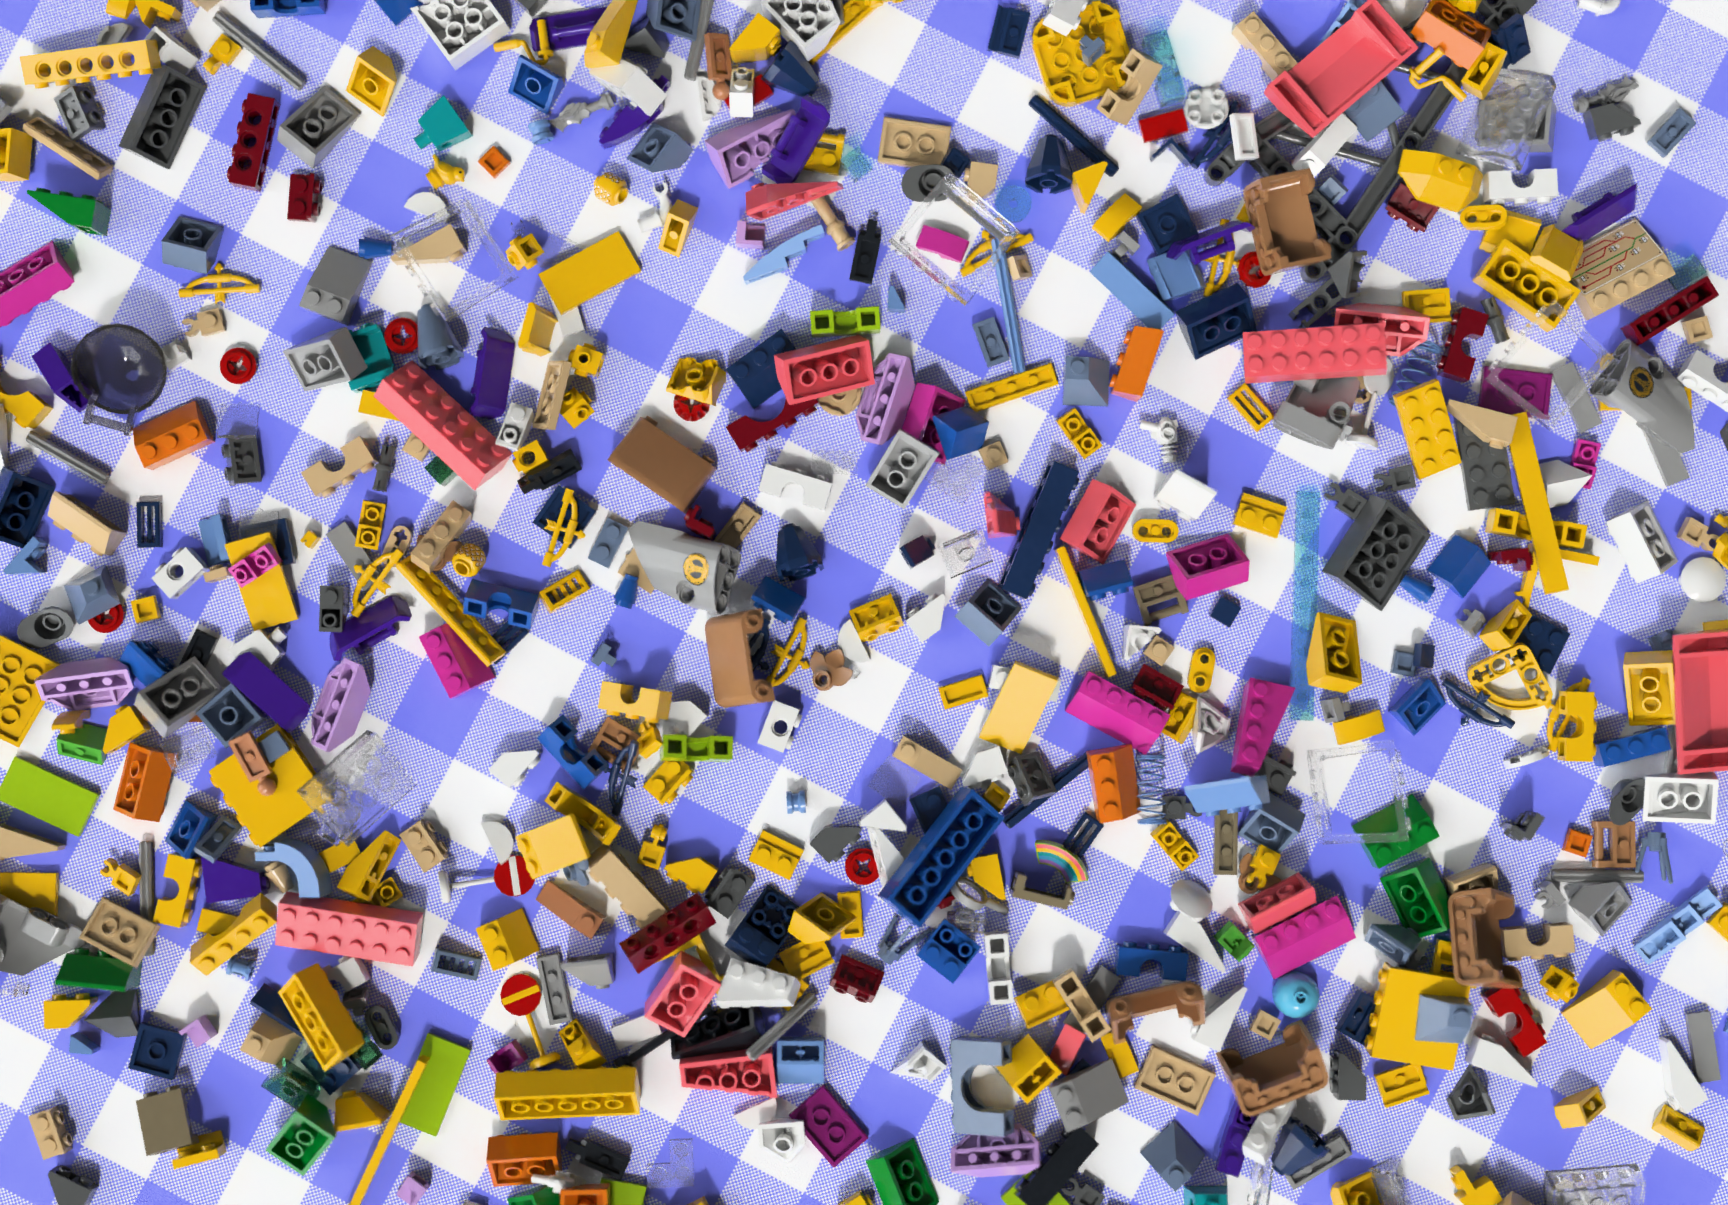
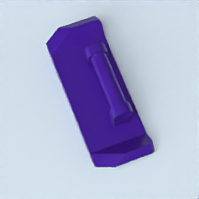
M607 7L534 18L529 26L533 51H541L537 20H546L550 50L558 51L583 47L587 45L590 32Z
M808 95L801 98L800 109L796 116L791 115L790 122L775 148L770 152L773 154L772 158L762 167V174L777 184L794 183L830 122V114L824 105Z
M1638 183L1617 196L1607 192L1601 199L1580 212L1572 214L1574 223L1566 227L1562 232L1578 241L1583 240L1585 242L1634 211L1636 206Z
M1230 221L1174 242L1170 246L1166 257L1177 260L1186 250H1189L1192 263L1194 265L1199 264L1203 260L1224 252L1234 251L1235 244L1231 233L1239 230L1251 232L1255 227L1247 222ZM1220 237L1224 238V243L1201 252L1197 251L1196 246Z
M484 327L481 331L484 338L482 350H477L476 353L477 362L473 387H471V394H475V402L469 410L472 416L494 419L501 417L506 409L515 342L512 337L503 331Z
M390 596L363 611L358 618L354 616L347 620L343 632H331L329 647L333 660L340 661L342 653L351 647H354L357 653L361 655L365 653V650L379 642L398 634L394 623L397 621H410L412 617L408 602L400 596Z
M250 651L238 655L223 671L222 675L286 732L292 733L307 717L310 705Z

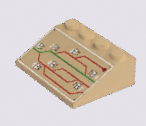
M1635 218L1583 245L1584 250L1572 279L1568 282L1581 290L1575 301L1587 321L1676 275L1666 254Z

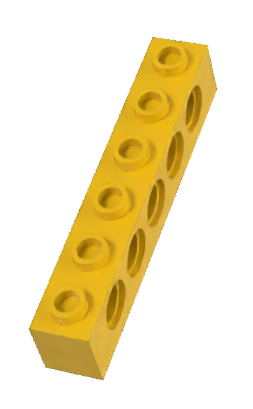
M140 40L20 57L25 85L34 84L35 89L47 88L50 82H55L56 86L69 85V80L76 79V83L91 82L90 77L97 76V80L112 79L111 74H118V78L131 77L134 71H139V75L153 74V69L162 68L157 40ZM132 54L134 55V58H135L134 64H133L132 61H131V56H132ZM111 57L114 61L113 67L110 64ZM90 60H91L92 63H93L92 69L90 68V65H89ZM69 63H70L71 66H72V71H71V72H70V70H69ZM49 66L51 68V74H49L48 72Z

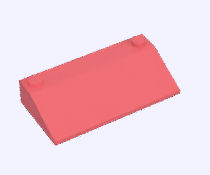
M1368 0L1354 12L1350 20L1288 72L1285 70L1268 84L1264 94L1282 114L1314 138L1419 47L1377 0Z
M1728 629L1704 630L1672 635L1678 774L1728 771Z

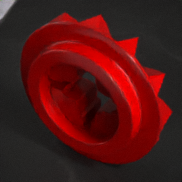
M1256 251L1245 254L1238 261L1237 271L1240 275L1239 280H1242L1245 286L1255 289L1269 282L1272 275L1265 276L1260 268H1258L1256 274L1248 273L1252 267L1260 266Z
M397 318L391 321L386 327L384 334L387 346L398 354L412 353L418 347L417 324L408 318ZM403 327L405 333L412 336L405 339L404 345L401 339L394 337L402 334Z
M233 348L222 356L220 371L227 381L241 385L250 382V379L256 375L258 364L256 363L255 356L248 350ZM242 360V365L245 366L247 370H239L238 372H236V367H234V365H232L231 362L240 363V361Z
M677 394L674 397V410L683 420L698 421L709 411L710 404L697 401L701 404L694 405L690 413L689 406L682 403V401H688L690 398Z
M120 603L109 609V614L114 617L113 619H105L104 621V616L99 614L88 620L89 625L100 633H110L117 630L123 623L125 614L122 604Z
M859 848L849 854L845 862V871L852 882L859 885H868L879 877L872 850ZM856 859L861 862L871 859L867 865L871 873L863 870L856 874L859 868Z

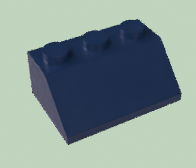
M1238 283L1175 311L1180 330L1195 360L1242 339L1243 332L1257 331L1250 298Z
M782 329L726 368L728 375L753 409L782 390L777 378L774 355L796 350Z
M3 466L0 472V541L23 548L35 536L55 487Z

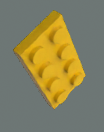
M1434 378L1393 395L1416 478L1421 480L1462 463L1439 380Z

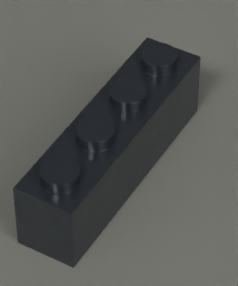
M1082 1127L1070 1132H1066L1064 1128L1061 1133V1139L1057 1143L1053 1142L1047 1148V1155L1042 1161L1040 1160V1166L1032 1170L1027 1178H1022L1015 1186L1017 1190L1014 1194L1025 1205H1048L1099 1145Z

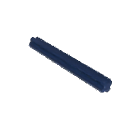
M1038 95L1030 99L1028 105L1094 164L1103 161L1107 162L1104 173L1109 177H1113L1118 172L1119 166Z
M1086 752L1051 779L1057 792L1088 768ZM1051 796L1033 800L1028 806L1020 803L1004 816V824L1009 829L1014 827Z

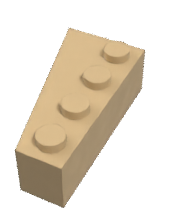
M603 843L588 858L589 875L597 883L601 881L606 886L605 892L612 899L616 897L621 902V909L628 916L632 914L637 919L635 921L637 926L642 929L670 911V908L651 887H645L646 882L637 871L631 872L629 870L631 867L622 854L616 855L613 852V844L611 843L608 846Z

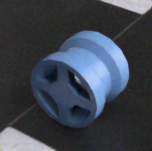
M543 119L528 124V130L533 136L531 138L533 145H541L554 140V135L549 129L551 126L549 120Z
M801 790L798 793L786 791L787 814H793L795 811L806 813L805 790Z

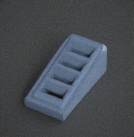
M436 947L430 970L431 972L477 981L482 958ZM445 955L443 967H440L441 956ZM451 957H455L453 968L448 969ZM460 959H464L462 971H457ZM469 961H473L471 974L466 973Z

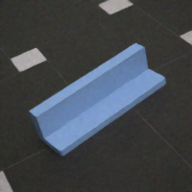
M1111 250L1090 270V273L1148 328L1161 329L1176 314L1165 301Z

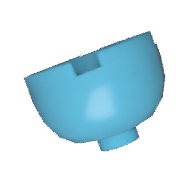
M1290 971L1280 976L1272 989V998L1276 1008L1284 1015L1292 1018H1304L1312 1014L1320 1000L1316 982L1309 975L1299 971Z

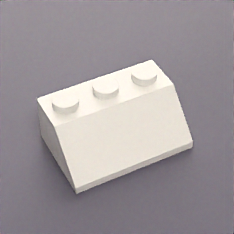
M1648 500L1614 516L1606 522L1608 532L1614 537L1618 545V552L1625 559L1629 574L1635 579L1637 584L1661 575L1678 562Z

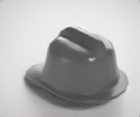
M938 164L917 165L905 172L902 177L901 186L905 196L912 201L938 202L946 200L953 194L956 187V179L953 172L946 166Z
M55 606L45 607L41 611L24 618L18 625L17 635L24 645L39 649L69 637L73 631L74 623L67 611Z
M1623 779L1614 786L1609 807V817L1614 824L1619 826L1626 824L1643 808L1645 779Z

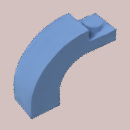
M287 838L274 844L265 845L263 850L255 852L256 861L283 862L294 871L298 880L299 898H320L332 893L328 868L318 852L308 844L296 839Z

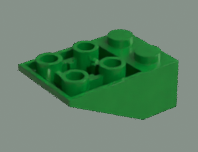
M38 187L36 191L27 190V194L83 233L107 237L111 209L104 206V202L96 200V197L82 195L81 198L73 197L74 194L65 191L53 194L51 190Z

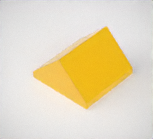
M1105 161L1075 171L1072 174L1071 189L1079 211L1085 214L1108 163Z

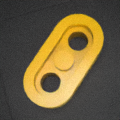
M1501 205L1468 206L1462 210L1460 221L1467 230H1496L1506 225L1508 214ZM1494 216H1500L1498 221H1492ZM1471 217L1477 218L1475 222H1469V219Z
M1141 519L1135 522L1132 527V535L1139 542L1169 543L1174 541L1179 533L1177 524L1171 520ZM1140 527L1147 529L1146 535L1139 533ZM1164 527L1170 530L1168 536L1162 534Z
M1198 648L1191 657L1187 685L1191 691L1196 693H1203L1211 686L1215 654L1209 648ZM1202 655H1206L1208 657V661L1206 663H1202L1200 661V657ZM1198 677H1201L1204 680V683L1201 686H1198L1196 684V679Z

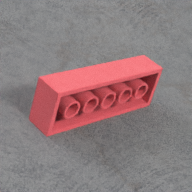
M1385 323L1243 332L1245 384L1386 375Z
M413 360L384 378L374 394V397L474 490L500 472L513 454L506 447L496 445V438Z
M286 892L278 903L275 945L413 967L420 954L423 913L326 897L299 898V893Z

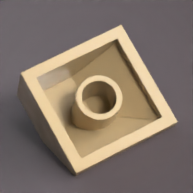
M262 1013L250 1029L239 1050L261 1062L287 1068L303 1038L265 1013Z

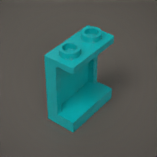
M373 322L361 325V329L354 332L348 330L368 367L348 382L351 391L355 393L379 386L384 378L396 371L389 347L385 342L383 329L380 325Z

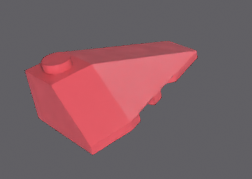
M837 181L781 184L759 183L751 187L752 190L745 192L746 212L748 216L762 221L844 188Z
M985 491L983 496L988 539L1016 536L1017 530H1020L1019 517H1015V512L990 491Z

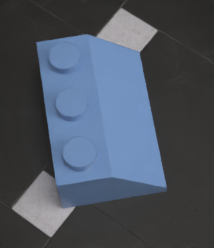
M1266 775L1184 786V791L1196 812H1205L1206 817L1220 815L1219 810L1227 809V814L1241 812V807L1246 806L1249 807V811L1263 809L1262 804L1270 803Z

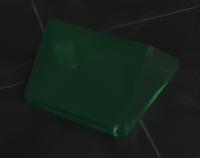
M284 1057L281 1058L261 1084L262 1088L296 1109L307 1094L316 1099L321 1094V1085L317 1080Z

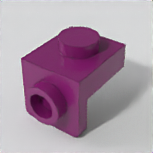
M514 1039L496 1051L486 1061L496 1075V1073L512 1070L529 1057L517 1039Z

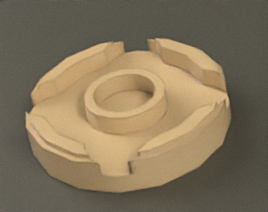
M861 388L817 398L821 408L828 414L844 416L857 408L861 400L862 391Z

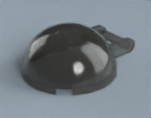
M108 324L87 333L77 344L72 356L71 372L74 385H77L82 395L88 399L83 424L90 425L92 423L124 432V435L130 437L137 412L150 407L161 395L167 378L166 358L158 343L145 331L130 325ZM97 406L111 413L128 414L127 421L123 423L94 415L95 407Z

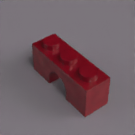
M1461 307L1456 312L1454 311L1451 316L1452 321L1449 324L1452 325L1450 333H1447L1444 338V354L1440 355L1436 368H1439L1437 375L1464 383L1470 380L1476 358L1470 357L1463 352L1461 348L1462 340L1465 337L1475 340L1483 337L1489 314Z

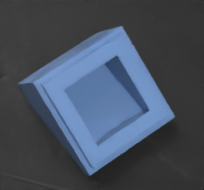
M890 286L887 311L905 313V307L894 286Z
M80 1032L70 1036V1053L92 1055L100 1050L99 1045Z

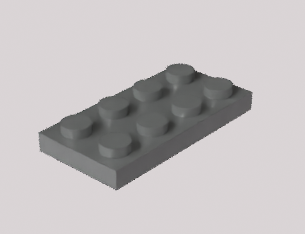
M1454 421L1457 446L1462 462L1460 465L1468 511L1515 504L1507 448L1496 449L1490 447V443L1483 442L1460 421Z

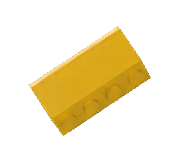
M1507 239L1502 240L1472 279L1478 286L1545 332L1556 328L1581 292L1571 283L1532 262L1529 254Z
M318 963L295 973L278 992L324 1071L329 1070L356 1052L365 1043L361 1031L356 1028L351 1019L350 1012L343 1006L338 992L333 989L326 972L321 969Z

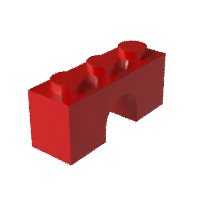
M1490 988L1482 993L1481 997L1492 1014L1499 1018L1509 1012L1515 1014L1516 1024L1505 1035L1519 1055L1526 1057L1548 1043L1544 1037L1546 1035L1545 1030L1538 1022L1535 1023L1531 1017L1534 1015L1533 1011L1527 1003L1523 1004L1519 998L1521 993L1518 988Z

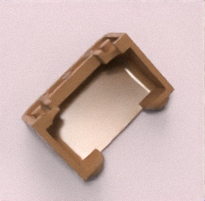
M1310 168L1259 178L1244 188L1243 197L1249 223L1255 227L1251 232L1260 269L1265 276L1331 259L1330 243L1324 238L1318 239L1308 199V194L1315 187V178L1311 174Z
M646 416L645 419L640 417L607 460L686 514L717 470L713 466L715 461L705 454L702 457L698 456L657 428L658 422L651 417Z
M762 608L719 615L706 621L705 636L714 698L721 707L729 708L775 701L772 684L764 679L754 680L747 634L758 632L762 628Z
M1494 888L1453 893L1448 900L1453 970L1456 981L1465 986L1508 989L1523 988L1520 970L1512 965H1503L1499 920L1508 919L1514 914V895Z
M1179 981L1110 998L1105 1004V1011L1114 1045L1126 1042L1125 1035L1127 1031L1134 1029L1132 1018L1176 1008L1179 1019L1187 1017L1192 1021L1193 1026L1205 1024V999L1201 987L1192 981Z
M1302 1020L1293 1022L1284 1028L1282 1034L1285 1043L1242 1059L1240 1053L1235 1048H1227L1215 1053L1243 1114L1247 1116L1257 1115L1321 1090L1328 1084L1329 1076L1320 1048Z

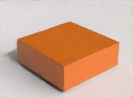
M495 146L478 160V163L494 179L511 164Z
M1568 828L1562 850L1586 858L1593 836Z

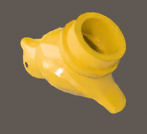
M436 154L432 155L434 168L429 169L425 176L435 190L439 187L442 188L445 184L453 185L457 181L464 182L466 173L463 168L454 167L440 161Z

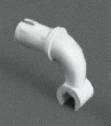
M1578 0L1576 7L1595 13V16L1598 17L1599 15L1614 12L1619 7L1621 0Z
M663 181L664 190L661 193L656 190L655 185L652 188L655 197L660 201L659 210H655L654 214L636 220L641 233L659 226L663 228L668 212L672 208L669 188Z

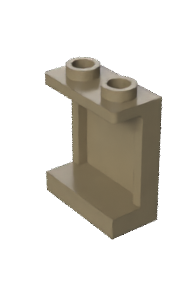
M1014 871L1009 892L1012 897L1064 910L1068 909V905L1072 906L1075 892H1073L1072 886L1069 883L1064 882L1061 894L1057 895L1025 887L1026 874L1021 871Z
M174 1085L165 1088L166 1092L158 1094L157 1091L143 1094V1099L136 1100L146 1156H154L199 1143L198 1134H193L185 1097V1094L189 1093L188 1088H180V1085Z

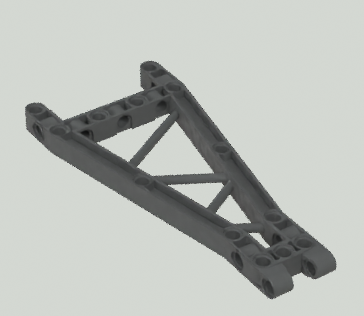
M1482 0L1477 11L1486 19L1483 25L1496 31L1499 29V25L1506 21L1502 17V13L1508 14L1510 18L1516 13L1524 16L1538 1L1493 0L1494 5H1491L1486 0ZM1417 18L1402 29L1416 45H1419L1422 42L1416 40L1414 35L1410 33L1418 20ZM1490 35L1487 41L1493 44L1492 35ZM1450 59L1451 63L1444 74L1426 70L1422 73V78L1431 80L1444 75L1451 78L1461 88V80L1468 70L1464 67H1458ZM1401 63L1394 70L1411 74L1409 68L1413 65ZM1443 81L1437 82L1401 137H1399L1396 122L1387 127L1393 149L1386 159L1342 147L1335 154L1336 156L1380 168L1346 218L1315 188L1308 194L1309 202H1313L1317 206V211H1312L1316 232L1330 243L1331 259L1308 265L1316 268L1317 276H1311L1308 273V266L1302 267L1300 276L1306 283L1316 282L1328 271L1327 269L1343 257L1357 242L1400 178L1398 167L1402 151L1404 149L1416 151L1420 149L1455 97L1444 86ZM1277 109L1255 124L1259 151L1258 159L1235 161L1233 144H1229L1209 165L1204 173V180L1210 186H1219L1246 161L1262 177L1276 175V170H1281L1284 173L1296 171L1269 142L1273 139H1278L1306 147L1313 139L1286 132L1296 124ZM1405 139L1411 140L1414 148H1408L1405 144ZM1211 170H1218L1221 173V178L1216 179L1212 177ZM1340 235L1348 236L1349 244L1342 243Z

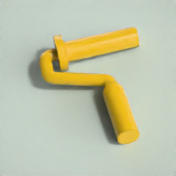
M537 20L541 50L538 52V57L543 59L535 60L526 41L519 39L493 43L494 51L500 52L515 49L522 45L530 60L539 65H545L549 58L554 56L553 51L549 48L546 20Z
M1438 47L1417 67L1411 66L1409 68L1411 73L1409 75V82L1416 89H1422L1443 81L1444 86L1460 102L1467 97L1451 78L1444 75L1421 84L1416 81L1422 79V73L1445 54L1441 47Z

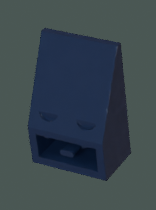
M767 885L724 946L748 963L766 968L790 934L787 931L793 913L799 906L770 885Z

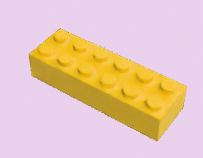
M636 1067L574 1068L573 1070L551 1069L550 1071L528 1070L526 1072L508 1070L503 1073H496L494 1100L501 1120L640 1115L641 1088Z

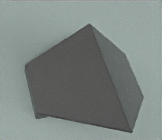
M647 16L628 32L624 49L665 58L669 50V42L663 31L653 28Z
M1366 250L1349 251L1327 269L1341 297L1350 298L1361 295V292L1357 291L1358 282H1363L1359 278V273L1365 267V264L1360 263L1362 256L1367 255Z
M131 989L125 992L113 991L84 1020L116 1038L137 1036L140 1026L138 989Z
M1469 1064L1446 1099L1454 1120L1488 1116L1496 1113L1488 1091Z

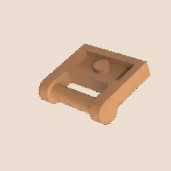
M607 717L587 752L589 753L595 749L604 760L613 764L617 756L600 747L602 740L621 751L624 747L630 745L631 740L637 741L641 735L614 719ZM639 749L637 751V755L633 759L632 767L640 754ZM622 759L621 772L624 773L627 762Z
M1591 821V828H1594V860H1592V867L1636 868L1635 821H1629L1620 826L1612 821ZM1603 828H1609L1610 860H1604Z

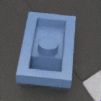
M33 536L6 566L3 572L9 575L45 574L46 572L34 562V559H39L45 553L44 548L48 543L40 537Z

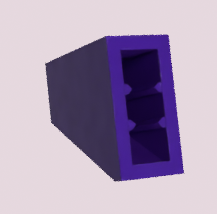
M49 342L32 355L33 360L53 393L79 413L98 400L97 396L64 353Z
M201 857L206 903L256 897L260 893L263 895L268 894L267 890L270 889V880L264 874L265 871L221 857L215 863Z

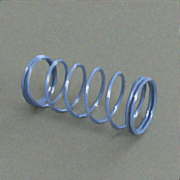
M1428 340L1423 342V344L1433 348L1422 344L1415 347L1434 354H1440L1442 351L1439 345ZM1412 349L1411 352L1416 357H1408L1406 359V363L1411 368H1405L1401 370V374L1407 380H1398L1396 382V385L1399 389L1405 391L1402 387L1399 386V382L1414 383L1416 385L1422 384L1419 382H1415L1408 378L1406 375H1404L1403 371L1405 370L1416 371L1423 375L1431 376L1430 373L1418 370L1411 364H1409V359L1422 360L1432 365H1436V363L1418 356L1416 353H1414ZM1394 391L1391 393L1392 397L1389 398L1390 400H1388L1391 405L1395 406L1393 394L1400 393L1402 391Z
M1136 755L1138 761L1161 764L1160 766L1141 768L1136 772L1163 777L1136 783L1143 787L1162 789L1161 791L1138 794V798L1163 802L1138 807L1137 810L1158 813L1162 814V816L1138 819L1137 824H1166V819H1158L1165 817V813L1141 809L1161 806L1167 803L1165 800L1143 797L1144 795L1165 792V788L1141 784L1160 781L1166 778L1161 774L1141 772L1143 770L1165 767V763L1144 759H1166V755Z

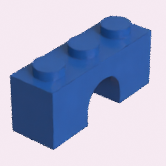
M250 0V10L257 18L326 14L325 0Z
M472 579L464 596L463 614L486 619L487 614L491 610L503 609L509 613V625L531 629L538 612L539 595Z
M561 715L537 739L573 779L585 789L609 767V764L595 749L585 753L576 746L574 736L578 730L564 715Z
M1652 727L1634 732L1633 735L1594 742L1596 754L1593 759L1595 766L1607 767L1671 750L1666 727Z
M1123 941V945L1117 944L1114 972L1117 975L1140 977L1143 963L1147 960H1157L1160 963V977L1162 979L1186 981L1189 954L1183 951L1181 946L1169 945V949H1162L1159 944L1146 943V947L1137 946V942Z

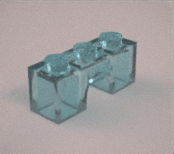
M1167 30L1144 36L1141 43L1143 52L1163 65L1155 78L1154 86L1160 108L1183 102L1186 92Z

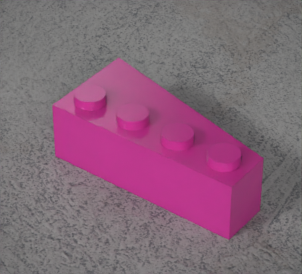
M1250 677L1243 689L1230 772L1254 776L1260 769L1294 693V687Z

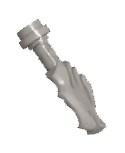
M1624 76V80L1621 83H1607V87L1599 89L1597 95L1593 97H1578L1573 102L1574 109L1577 113H1585L1594 104L1607 105L1619 103L1630 93V90L1638 88L1639 84Z
M603 93L600 100L588 105L586 102L566 105L557 118L550 120V124L553 125V128L556 127L564 133L566 126L581 124L584 118H590L592 112L602 108L607 109V111L611 110V107H614L615 104L610 93Z

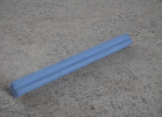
M998 237L991 240L1012 368L1014 373H1021L1026 370L1004 239Z

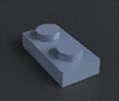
M1679 108L1646 143L1664 158L1694 127L1696 122Z
M991 317L972 324L987 368L1009 361V356L995 318Z
M607 518L588 559L609 569L629 527Z
M222 815L195 846L194 852L215 863L242 831V826Z

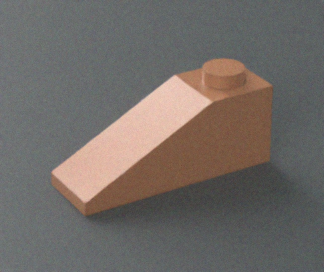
M550 880L546 882L536 898L544 907L590 939L595 936L607 917Z

